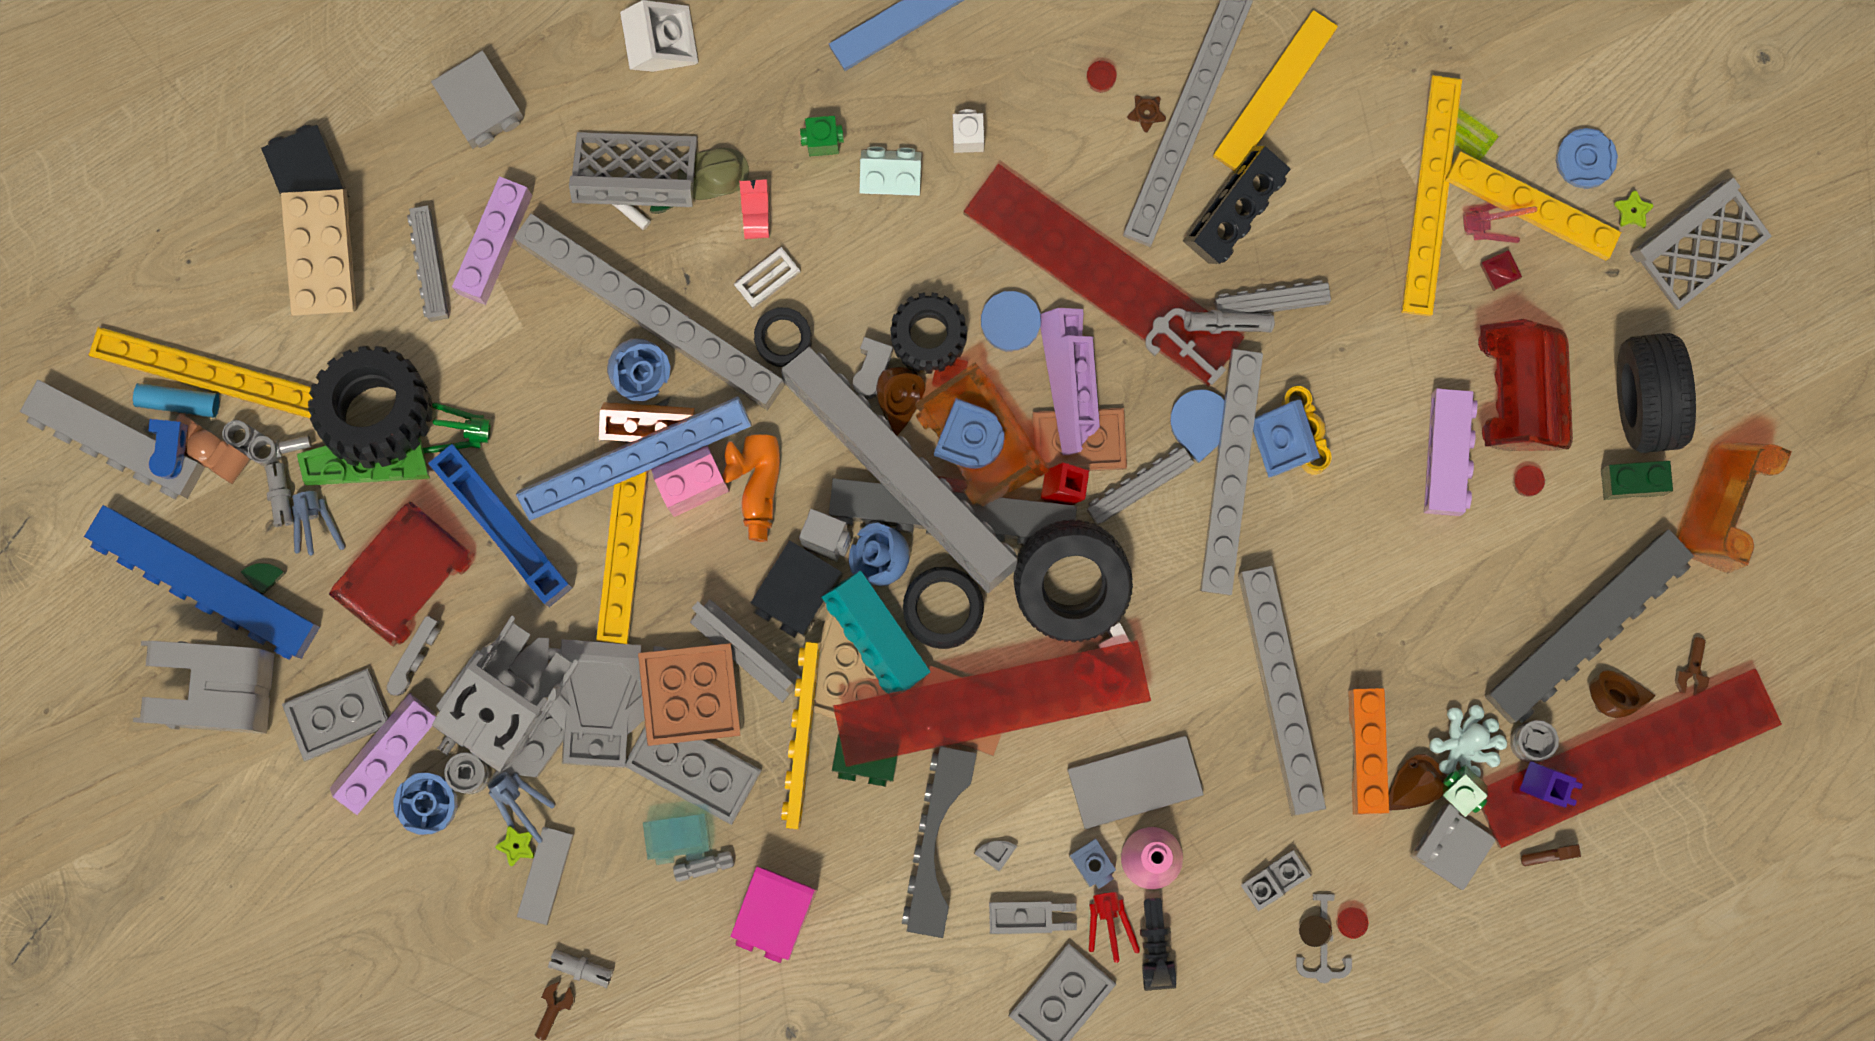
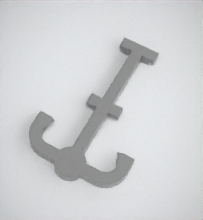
M1175 308L1169 311L1165 317L1156 318L1153 322V329L1145 340L1147 350L1153 356H1156L1161 348L1153 346L1152 339L1158 333H1164L1182 349L1179 354L1183 358L1188 354L1212 376L1208 382L1213 385L1226 369L1221 366L1216 371L1192 349L1196 345L1192 340L1186 344L1168 328L1169 321L1174 316H1181L1184 320L1186 311Z
M1313 894V900L1320 901V916L1326 919L1327 901H1334V894ZM1327 944L1320 947V968L1316 972L1305 971L1303 968L1305 958L1296 957L1298 973L1306 978H1316L1320 983H1328L1332 978H1344L1349 975L1352 969V958H1343L1344 970L1341 972H1331L1327 968Z

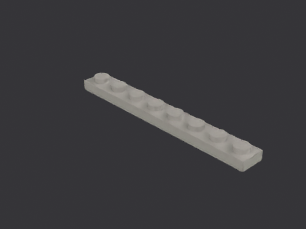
M1237 349L1231 350L1200 591L1232 595L1263 353Z

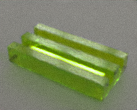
M1459 109L1458 119L1487 138L1488 141L1485 143L1457 123L1456 131L1482 150L1479 151L1457 134H1455L1454 144L1473 158L1481 161L1499 136Z

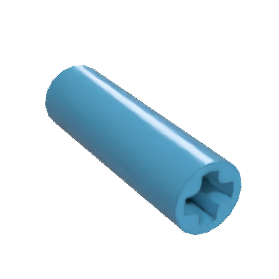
M140 383L136 384L133 392L134 407L207 417H216L219 410L220 398L215 393Z

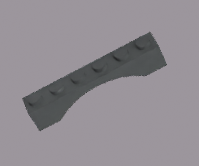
M940 747L939 753L933 752L930 771H935L933 784L927 783L924 801L930 802L928 814L922 813L918 832H923L924 837L922 845L916 844L913 863H919L917 876L910 875L907 893L913 894L911 907H904L902 924L907 925L906 932L938 938L944 937L949 906L941 893L936 878L934 862L935 843L940 824L949 807L971 785L977 753Z

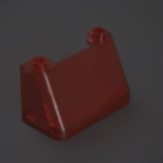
M410 501L396 513L330 590L329 595L394 647L397 643L399 645L403 644L411 635L412 631L409 629L412 624L410 622L411 619L450 575L453 576L457 573L462 575L470 568L473 563L471 558L475 554L423 509Z

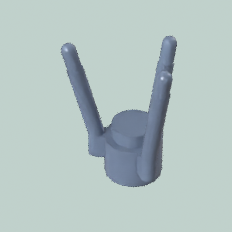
M316 491L301 492L292 496L294 506L291 507L294 522V552L296 554L300 553L301 521H303L308 555L312 556L314 554L310 520L319 517L318 512L321 513L339 549L344 550L345 546L326 509L325 499L318 500Z
M507 772L501 773L488 785L490 790L488 794L496 802L508 827L512 826L514 828L515 826L504 803L510 805L534 839L541 843L543 839L515 802L520 796L518 789L519 787L551 809L555 807V804L522 781L517 773L511 776Z

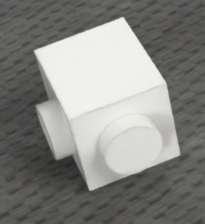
M965 109L959 111V114H953L954 153L984 152L983 113H977L976 110Z

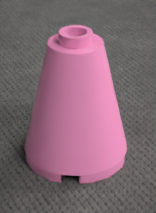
M1147 827L1134 832L1124 843L1121 863L1126 876L1134 884L1145 889H1159L1169 885L1177 878L1183 864V853L1179 842L1171 833L1161 828ZM1156 851L1161 856V861L1158 864L1153 863L1151 860L1152 854Z

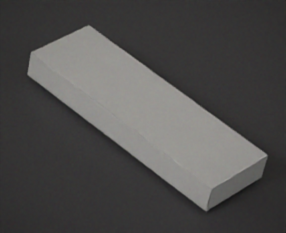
M543 827L540 835L543 841L537 845L517 917L548 925L574 835Z

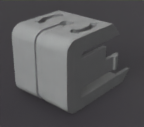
M514 616L510 617L498 638L483 647L480 651L481 653L472 661L432 724L438 731L460 746L468 748L472 754L498 772H502L526 747L579 663L577 659L572 663L556 652L534 687L510 672L511 665L531 635L514 624Z
M141 641V646H147L145 666L191 669L188 700L142 697L140 718H133V722L165 724L171 729L178 730L180 728L267 734L270 705L269 690H271L274 653L257 648L191 644L183 641Z

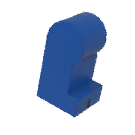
M150 419L148 431L156 434L155 452L149 460V468L154 475L168 480L176 478L181 473L188 425L177 421Z

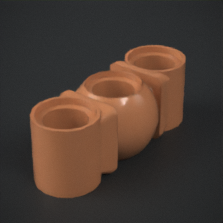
M180 413L174 421L188 425L185 454L233 484L250 461V458Z

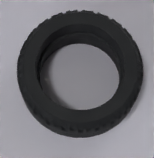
M934 567L919 574L908 586L903 600L904 619L910 632L921 643L938 649L954 648L971 639L980 627L984 613L983 596L976 582L965 572L952 567ZM938 582L955 584L965 592L969 600L970 612L966 622L961 628L952 633L939 634L932 632L919 619L917 613L919 597L932 584Z

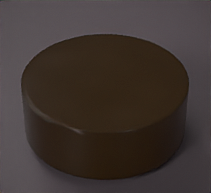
M1309 916L1302 921L1299 934L1302 941L1308 946L1321 947L1330 941L1332 927L1329 921L1322 916Z

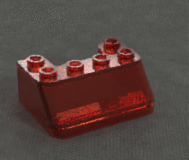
M1527 319L1480 325L1479 348L1487 357L1496 359L1497 369L1495 370V381L1498 387L1496 410L1499 418H1488L1482 428L1485 447L1508 452L1569 449L1573 442L1569 343L1566 333L1562 329Z

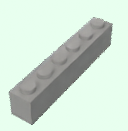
M40 380L36 381L20 410L21 413L29 416L26 421L27 423L41 430H44L45 426L56 430L53 434L54 437L68 444L71 443L72 439L81 443L82 446L79 450L95 458L99 453L108 457L109 459L106 464L123 472L125 467L135 471L133 478L148 486L152 481L160 484L162 487L159 491L175 500L178 495L189 498L205 469L203 465L184 456L181 473L176 478L167 480L154 475L149 468V460L155 452V440Z

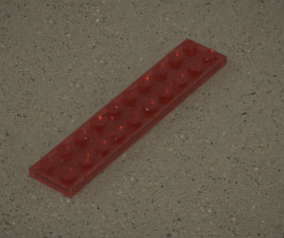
M1000 164L996 166L963 211V214L1144 342L1147 335L1153 329L1154 320L1158 317H1165L1172 309L1180 308L1186 312H1209ZM1178 315L1169 321L1168 328L1186 344L1192 340L1196 344L1192 349L1216 371L1221 366H1225L1230 359L1231 350L1237 349L1244 339V336L1237 331H1221L1220 334H1212L1210 331H1187L1184 327L1183 318ZM1158 333L1152 339V345L1161 348L1159 353L1207 387L1211 385L1208 380L1212 376L1188 354L1183 358L1179 354L1182 349L1167 335Z
M1138 640L833 705L845 764L846 767L1147 703L1151 702Z
M1756 668L1539 762L1538 764L1577 778L1576 781L1583 784L1581 790L1573 788L1570 798L1577 800L1575 806L1567 804L1565 808L1520 791L1527 768L1487 785L1488 796L1486 799L1488 801L1481 810L1498 847L1503 848L1782 725Z

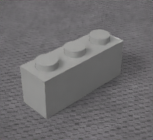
M810 509L799 536L804 549L838 562L840 555L846 556L852 541L846 522Z

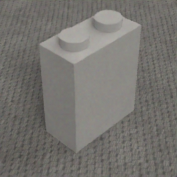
M483 51L431 81L472 149L477 146L481 148L490 144L494 140L495 135L502 131L509 132L515 129L520 124L519 121L524 119Z

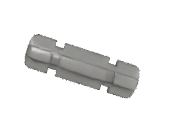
M726 851L719 853L717 857L712 855L690 861L688 865L686 863L673 867V873L676 881L681 882L690 879L689 877L691 876L696 878L717 872L720 868L722 870L732 868L734 860L731 852Z

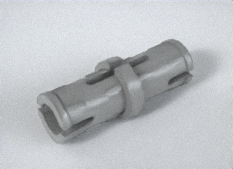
M276 463L277 476H274L273 464H269L264 468L269 492L266 493L267 500L271 501L273 526L282 527L281 514L284 515L285 526L292 525L293 520L289 504V498L292 496L291 490L287 489L285 464Z
M554 949L551 956L553 959L549 961L548 965L550 969L553 968L574 976V980L580 981L584 979L606 989L614 972L613 969L589 962L587 957L577 958L558 951V949Z

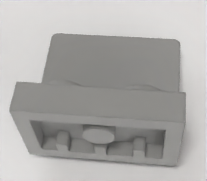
M1444 804L1410 857L1458 889L1464 890L1494 844L1495 838L1459 815L1460 811L1454 806Z

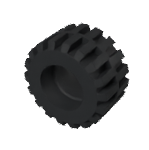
M925 292L918 293L919 297L913 298L911 296L907 298V303L904 305L901 303L897 308L896 315H893L892 326L890 327L892 346L896 356L902 359V363L906 367L911 366L916 372L924 370L926 374H932L933 370L941 372L945 370L946 366L950 365L951 367L955 364L956 359L961 357L967 338L965 317L960 313L959 306L956 303L953 305L950 302V298L945 295L941 298L938 297V293L932 292L931 296H925ZM934 318L944 324L947 336L945 341L938 347L931 349L922 348L911 339L912 326L921 319Z

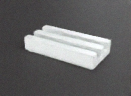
M781 247L734 283V286L754 309L797 276L800 270ZM782 257L784 262L748 290L745 289L744 286ZM787 267H790L791 270L755 298L751 296Z

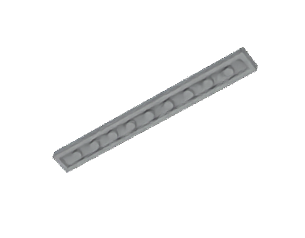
M1253 0L1220 1L1123 234L1124 237L1148 247L1152 246Z

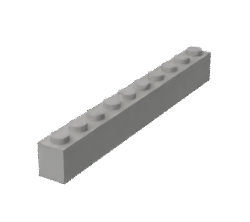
M533 214L529 215L515 235L514 239L521 248L767 411L783 389V379Z
M808 347L782 368V379L786 386L987 593H990L1016 570L1017 555L1007 543L1002 544L995 537L994 530L987 522L983 521L981 523L974 516L972 507L965 500L960 501L953 494L952 487L945 479L941 478L939 480L932 473L933 470L930 464L923 457L918 458L911 451L912 448L904 437H897L891 431L889 422L882 415L877 416L870 409L871 406L863 395H856L850 389L848 380L841 373L836 374L830 368V364L820 352L816 354Z

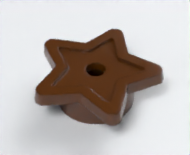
M1138 95L1135 96V109L1127 116L1128 120L1139 122L1145 133L1149 131L1153 123L1166 120V117L1159 110L1160 97L1143 99ZM1148 110L1150 114L1145 115L1144 111Z

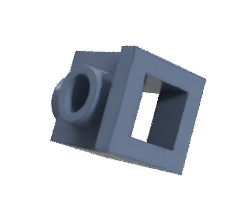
M1097 839L1090 841L1069 855L1089 887L1096 884L1097 888L1100 889L1114 879L1111 873L1116 871ZM1093 859L1098 860L1101 864L1100 869L1096 872L1091 871L1089 868V863Z

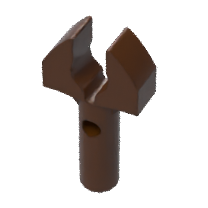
M1694 638L1688 668L1683 672H1676L1675 683L1681 694L1686 693L1687 681L1692 676L1696 682L1693 696L1701 694L1708 687L1710 678L1704 677L1701 672L1706 644L1704 638Z
M1579 844L1522 854L1520 859L1521 864L1526 867L1549 861L1554 862L1581 857Z
M561 982L554 983L545 988L541 998L546 1000L548 1007L535 1033V1037L539 1040L544 1041L547 1039L559 1011L563 1009L571 1010L575 1002L573 990L569 987L563 1001H559L556 1004L555 992Z

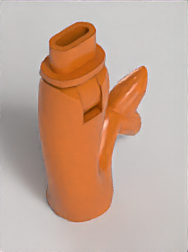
M751 435L745 437L742 453H740L734 443L731 441L727 443L725 449L726 467L723 471V479L725 483H729L754 468L742 496L744 526L748 527L749 540L767 542L768 529L772 528L770 521L773 519V501L779 475V443L775 436Z

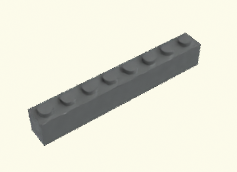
M833 478L829 516L846 522L847 526H853V521L865 522V526L872 523L896 526L895 529L897 531L913 533L914 528L925 529L882 484ZM953 492L960 501L965 500L972 507L974 516L981 523L985 521L992 527L995 537L1001 543H1005V538L1017 540V545L1024 546L1029 537L1034 535L1037 530L1040 531L1042 527H1047L1048 524H1054L1057 521L1076 520L1077 506Z
M1669 529L1660 533L1485 695V698L1510 724L1518 720L1521 723L1526 721L1535 712L1532 707L1540 699L1546 702L1558 691L1554 687L1562 679L1566 682L1579 672L1580 669L1577 665L1584 658L1590 661L1602 650L1599 644L1607 637L1611 641L1624 630L1621 624L1629 617L1632 620L1637 618L1647 608L1644 603L1651 596L1657 599L1669 588L1665 584L1673 576L1678 579L1689 570L1691 566L1688 562L1694 555Z

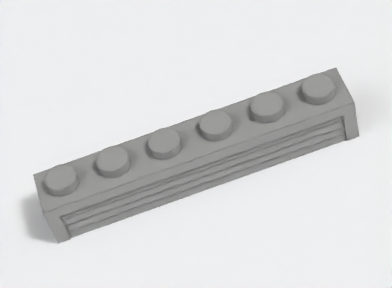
M428 205L409 209L410 215H407L409 226H412L413 233H410L412 244H415L416 251L413 254L415 262H418L419 269L416 272L418 280H421L422 283L419 291L421 299L425 301V306H422L424 317H427L430 322L449 319L431 209Z
M1319 280L1312 282V285L1304 286V283H1297L1292 288L1277 286L1274 287V290L1267 291L1266 288L1255 290L1256 293L1249 294L1248 291L1237 292V295L1230 296L1228 293L1220 294L1214 301L1215 310H1220L1222 313L1263 314L1328 305L1331 302L1329 284Z
M1178 447L1168 453L1170 456L1165 460L1161 457L1152 463L1154 466L1149 470L1144 468L1136 473L1138 477L1133 480L1128 478L1120 483L1122 487L1115 490L1112 488L1105 493L1106 497L1099 500L1096 498L1091 501L1087 512L1097 526L1192 467L1194 462L1185 448L1180 450Z

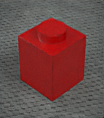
M1064 462L1045 470L1041 499L1063 505H1074L1085 500L1089 470Z

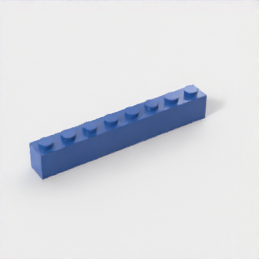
M102 505L84 535L85 538L92 541L90 546L92 549L105 556L110 551L118 556L117 563L132 571L135 566L145 571L142 577L158 586L161 581L170 585L169 592L183 600L187 596L198 601L195 605L196 608L209 615H212L213 611L224 616L221 622L235 630L242 626L250 631L248 634L249 638L262 645L266 641L276 646L274 652L288 660H291L292 656L302 659L320 629L318 625L107 506Z

